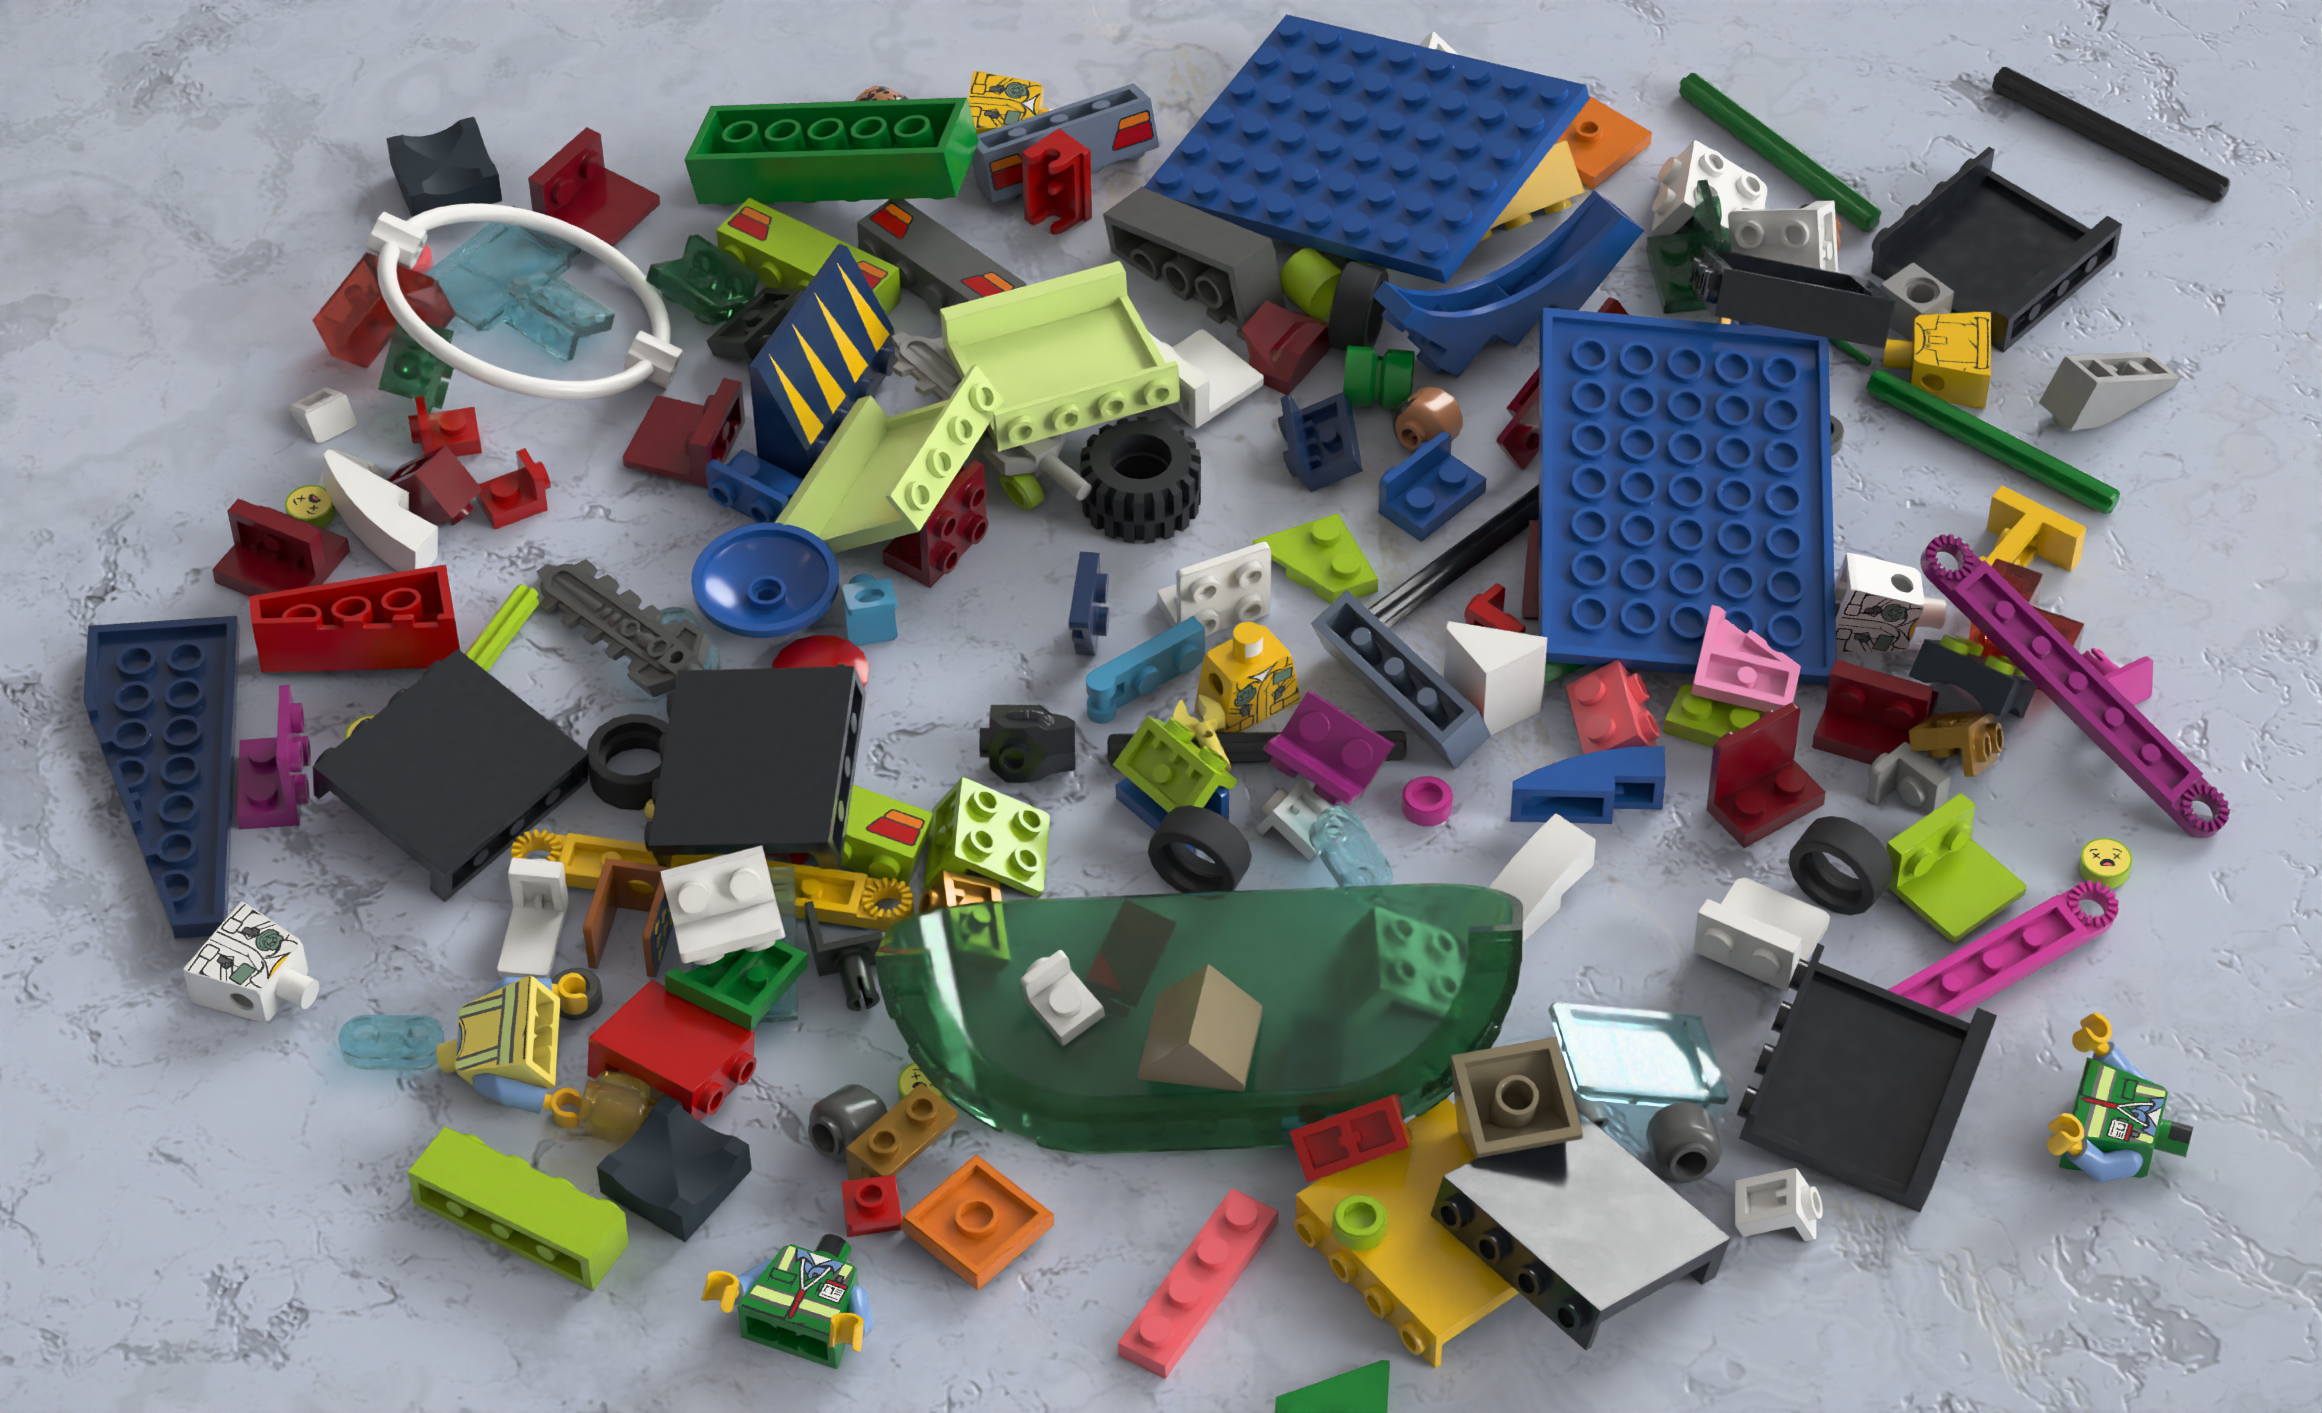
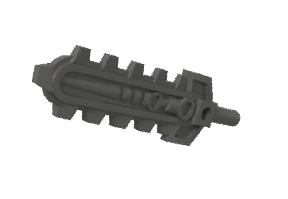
M587 559L575 565L561 564L554 566L546 564L536 571L542 580L540 590L544 598L539 604L541 610L548 614L557 609L565 613L561 619L564 626L573 629L581 624L587 629L583 635L585 641L594 645L603 640L609 644L605 651L608 657L616 661L625 655L632 660L627 667L630 671L627 676L652 697L675 690L678 671L705 670L703 666L711 642L703 630L686 620H683L681 624L675 620L666 625L661 624L664 615L659 609L653 605L643 610L638 608L642 600L630 589L620 595L616 593L620 586L618 582L608 574L596 579L594 576L598 570Z

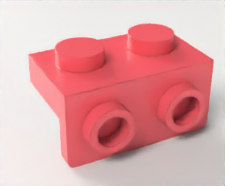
M1616 660L1566 685L1583 754L1626 747L1657 746L1655 739L1660 737V730L1654 717L1646 708L1645 702L1650 700V694L1645 682L1638 673L1631 675Z

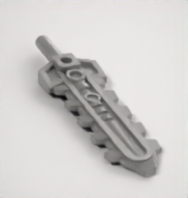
M904 332L892 335V342L896 347L895 359L897 361L893 366V372L900 377L913 376L919 381L915 385V391L925 396L933 393L941 400L940 402L949 400L962 380L943 345V336L930 339L924 336H911ZM987 429L983 432L982 435L986 439L983 441L982 453L1005 476L1031 473L1037 478L1046 473L1078 500H1084L1090 494L1091 485L1058 458L1066 440L1065 433L998 452Z

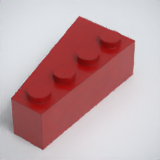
M446 564L249 596L251 623L261 672L428 668L435 661L444 660L455 650H460Z

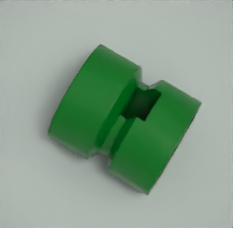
M1348 346L1343 392L1351 402L1352 407L1370 408L1375 401H1379L1383 409L1396 410L1399 405L1412 395L1415 351L1388 349L1384 356H1379L1376 349L1372 347Z

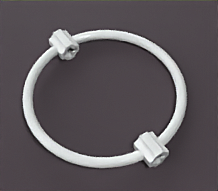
M469 203L434 208L413 216L407 221L383 212L370 233L366 247H368V251L379 255L377 268L378 283L382 296L394 318L418 344L436 358L477 380L528 396L558 400H587L622 393L643 383L645 380H649L667 389L680 365L683 350L670 344L671 327L669 316L659 293L650 280L635 264L611 245L567 222L516 207ZM464 222H490L535 230L556 237L586 251L622 277L644 304L651 321L652 335L640 330L624 361L625 371L610 377L585 381H559L514 373L488 364L461 351L430 329L405 300L397 280V264L411 270L417 263L428 236L426 231L443 225Z

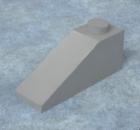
M2148 351L2067 355L2063 358L2039 404L2052 414V420L2065 430L2095 429L2108 424L2175 387L2180 377Z

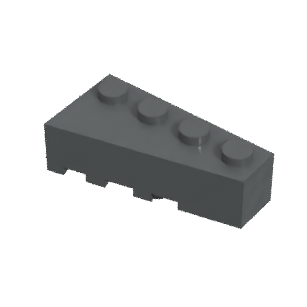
M1143 187L1134 191L1103 214L1112 253L1154 281L1160 276L1163 277L1173 290V294L1185 302L1193 297L1208 307L1206 309V316L1218 324H1222L1227 320L1238 327L1237 336L1245 341L1240 331L1241 328L1266 301L1286 309L1275 257L1276 251L1272 239Z

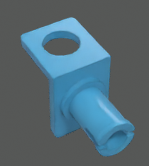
M859 574L850 579L848 584L841 585L848 641L859 646L891 641L897 638L895 610L898 608L890 577L876 580L869 574Z

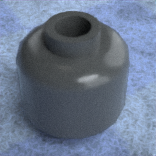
M848 1084L815 1103L810 1112L808 1126L809 1138L814 1148L825 1157L831 1158L836 1162L847 1163L846 1147L887 1113L883 1100L871 1090L861 1085Z
M1689 1102L1674 1103L1656 1112L1648 1123L1646 1131L1648 1146L1655 1167L1664 1177L1677 1182L1698 1180L1712 1172L1719 1163L1722 1153L1720 1139L1713 1118L1704 1107Z

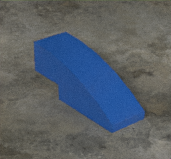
M1665 746L1626 747L1597 751L1567 758L1526 774L1512 782L1510 822L1546 823L1556 813L1570 823L1612 824L1613 809L1662 810L1666 779Z

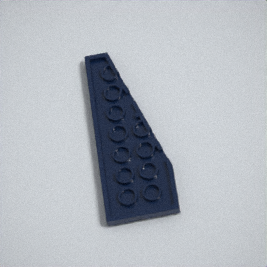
M237 616L88 626L83 696L86 712L175 939L212 936L228 917L240 626Z

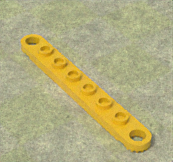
M533 829L534 833L530 834L529 831L524 832L523 837L518 836L516 838V842H513L511 849L512 858L527 859L525 856L535 850L549 852L550 856H547L548 861L563 862L567 886L596 890L606 858L658 865L652 852L647 851L645 843L568 833L567 836L554 834L553 832L550 834L544 829L542 832H538V829ZM726 854L672 855L671 867L676 868ZM766 860L780 916L805 919V903L813 901L817 919L821 922L878 930H895L906 925L913 916V893H911L909 886L906 887L905 882H897L896 878H892V881L888 880V878L876 879L869 878L868 874L821 869L820 867ZM640 880L628 882L629 887L638 893L651 894L655 892L654 888L646 882ZM886 898L896 899L901 903L898 905V909L896 907L893 908V912H890V909L884 912L882 908L879 911L878 907H874V905Z

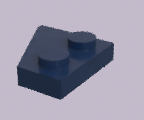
M1080 551L1069 616V630H1072V641L1077 655L1096 656L1098 637H1107L1109 607H1101V603L1107 602L1109 574L1100 573V553Z

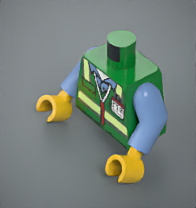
M2092 1013L2083 1018L2080 1022L2082 1029L2073 1034L2072 1044L2080 1052L2086 1053L2092 1050L2094 1053L2092 1058L2087 1057L2072 1114L2063 1113L2048 1124V1129L2055 1134L2047 1140V1148L2051 1154L2061 1155L2059 1167L2084 1171L2096 1182L2104 1183L2128 1177L2142 1178L2147 1176L2154 1150L2186 1158L2194 1126L2162 1118L2168 1091L2163 1086L2155 1084L2131 1064L2115 1043L2107 1042L2111 1038L2112 1028L2105 1016L2100 1013Z
M833 1234L823 1235L815 1251L792 1244L783 1246L774 1259H767L739 1276H734L725 1271L709 1272L701 1300L705 1302L708 1300L721 1301L720 1310L726 1313H730L733 1310V1306L738 1304L741 1338L837 1369L841 1362L845 1348L844 1345H852L853 1351L860 1352L862 1340L871 1333L874 1325L868 1293L858 1284L857 1268L851 1263L846 1262L851 1253V1247L843 1238Z

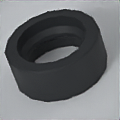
M1354 261L1346 264L1335 290L1329 318L1328 337L1329 344L1333 349L1347 351L1348 346L1372 348L1375 346L1384 319L1381 314L1386 308L1372 295L1384 281L1389 283V276L1385 268Z
M628 714L609 720L599 726L588 740L586 749L589 753V759L587 760L588 776L593 792L604 803L619 809H645L646 803L652 799V784L656 777H660L662 763L650 772L639 775H621L609 770L605 765L612 757L626 750L635 748L649 749L659 753L660 738L662 734H667L669 724L666 721L651 715Z
M1192 805L1175 807L1170 811L1151 838L1148 848L1151 864L1164 881L1185 895L1208 902L1224 900L1235 891L1248 870L1252 857L1248 841L1237 827L1213 811ZM1185 844L1201 850L1215 863L1198 857Z
M1836 816L1817 818L1790 850L1788 862L1793 879L1807 896L1818 905L1834 913L1850 916L1865 913L1876 902L1891 882L1893 872L1889 853L1877 837L1865 827L1847 818ZM1823 852L1842 860L1853 870L1859 879L1840 872L1828 861Z

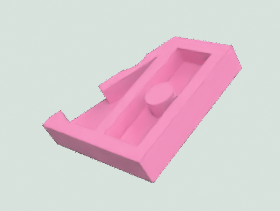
M1712 605L1691 694L1762 712L1778 710L1793 702L1801 666L1784 653L1771 649L1767 641L1752 630L1747 634L1742 632L1725 619L1726 611L1719 606Z

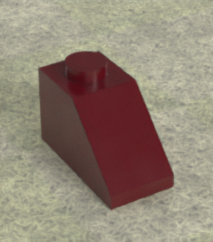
M447 445L401 465L386 479L409 492V511L435 526L446 521L451 526L460 522L474 508L469 502L483 490Z

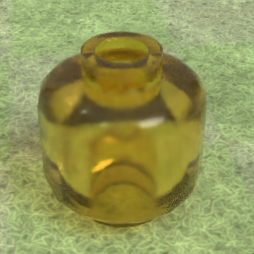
M604 1071L597 1076L596 1081L587 1080L578 1121L586 1122V1131L593 1138L625 1144L638 1131L653 1106L659 1100L650 1099L651 1086L646 1082L631 1075Z

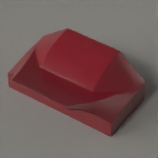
M1266 301L1240 330L1249 351V365L1263 375V385L1285 395L1290 394L1331 348L1328 337L1329 323L1299 312L1289 311L1269 301Z

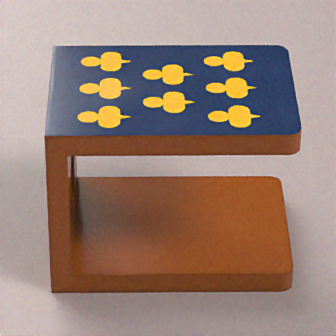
M606 858L583 926L589 968L598 969L617 909L625 908L650 912L643 931L642 942L647 976L657 977L674 924L660 871L672 869V867ZM632 880L646 882L654 888L655 892L651 894L638 893L629 887L628 882Z

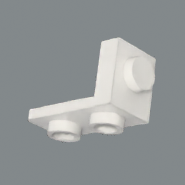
M512 858L508 877L513 909L497 966L498 975L501 978L509 976L527 977L530 975L534 978H550L569 903L563 862L545 859Z

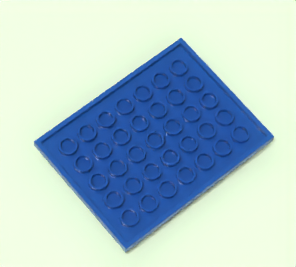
M1286 14L1143 188L1260 235L1446 284L1590 97L1584 84Z
M1543 307L1540 315L1538 636L1547 637L1546 662L1605 666L1618 660L1628 669L1695 674L1711 606L1715 605L1726 611L1725 619L1742 632L1747 634L1752 630L1766 640L1771 649L1784 653L1799 664L1801 669L1797 683L1829 685L1830 672L1837 656L1828 338L1777 328Z

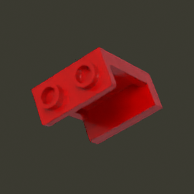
M651 979L589 1037L587 1076L605 1085L621 1070L680 1101L683 1108L690 1115L701 1121L707 1115L715 1114L722 1105L724 1098L738 1085L746 1084L753 1075L757 1063L754 1057L755 1032L666 991L664 985Z

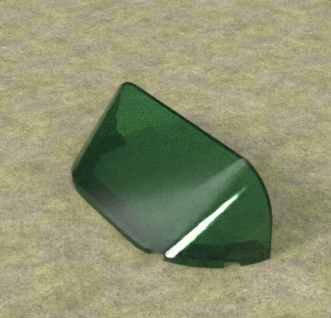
M1448 883L986 901L937 908L898 921L886 931L875 954L878 982L890 1019L895 1020L901 1035L909 1046L908 1053L926 1078L948 1100L969 1116L995 1131L1002 1133L1004 1129H1007L1021 1136L1035 1139V1145L1039 1147L1072 1153L1111 1154L1294 1147L1289 1131L1399 1093L1403 1105L1401 1114L1404 1120L1413 1114L1416 1117L1425 1114L1454 1092L1451 1055L1490 1049L1501 1032L1502 1023L1510 1008L1512 998L1515 996L1522 962L1523 904L1515 896L1500 890L1482 886ZM1059 950H1062L1069 958L1072 972L1100 1002L1105 1013L1102 1019L1065 1046L1060 1044L1027 1006L1020 984L1021 977L1025 975L1026 970L1031 964L1040 958H1049ZM1210 964L1263 1006V1014L1244 1092L1138 1079V1069L1158 993L1203 966Z

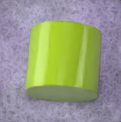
M1302 249L1295 253L1280 271L1279 277L1283 295L1308 316L1320 320L1330 317L1332 301L1342 270L1316 249Z

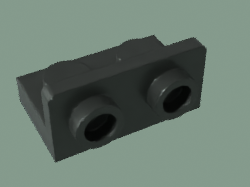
M764 287L706 340L713 356L731 357L738 360L745 359L749 366L801 296L803 290Z

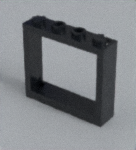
M1703 246L1700 258H1693L1692 267L1688 272L1687 283L1693 285L1694 295L1716 317L1885 349L1896 301L1868 278Z

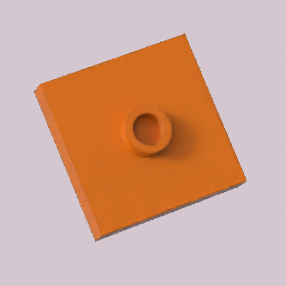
M1589 96L1588 102L1557 142L1567 140L1581 182L1594 190L1651 144L1652 132Z
M976 1154L903 1215L900 1228L976 1290H980L1054 1226V1214Z

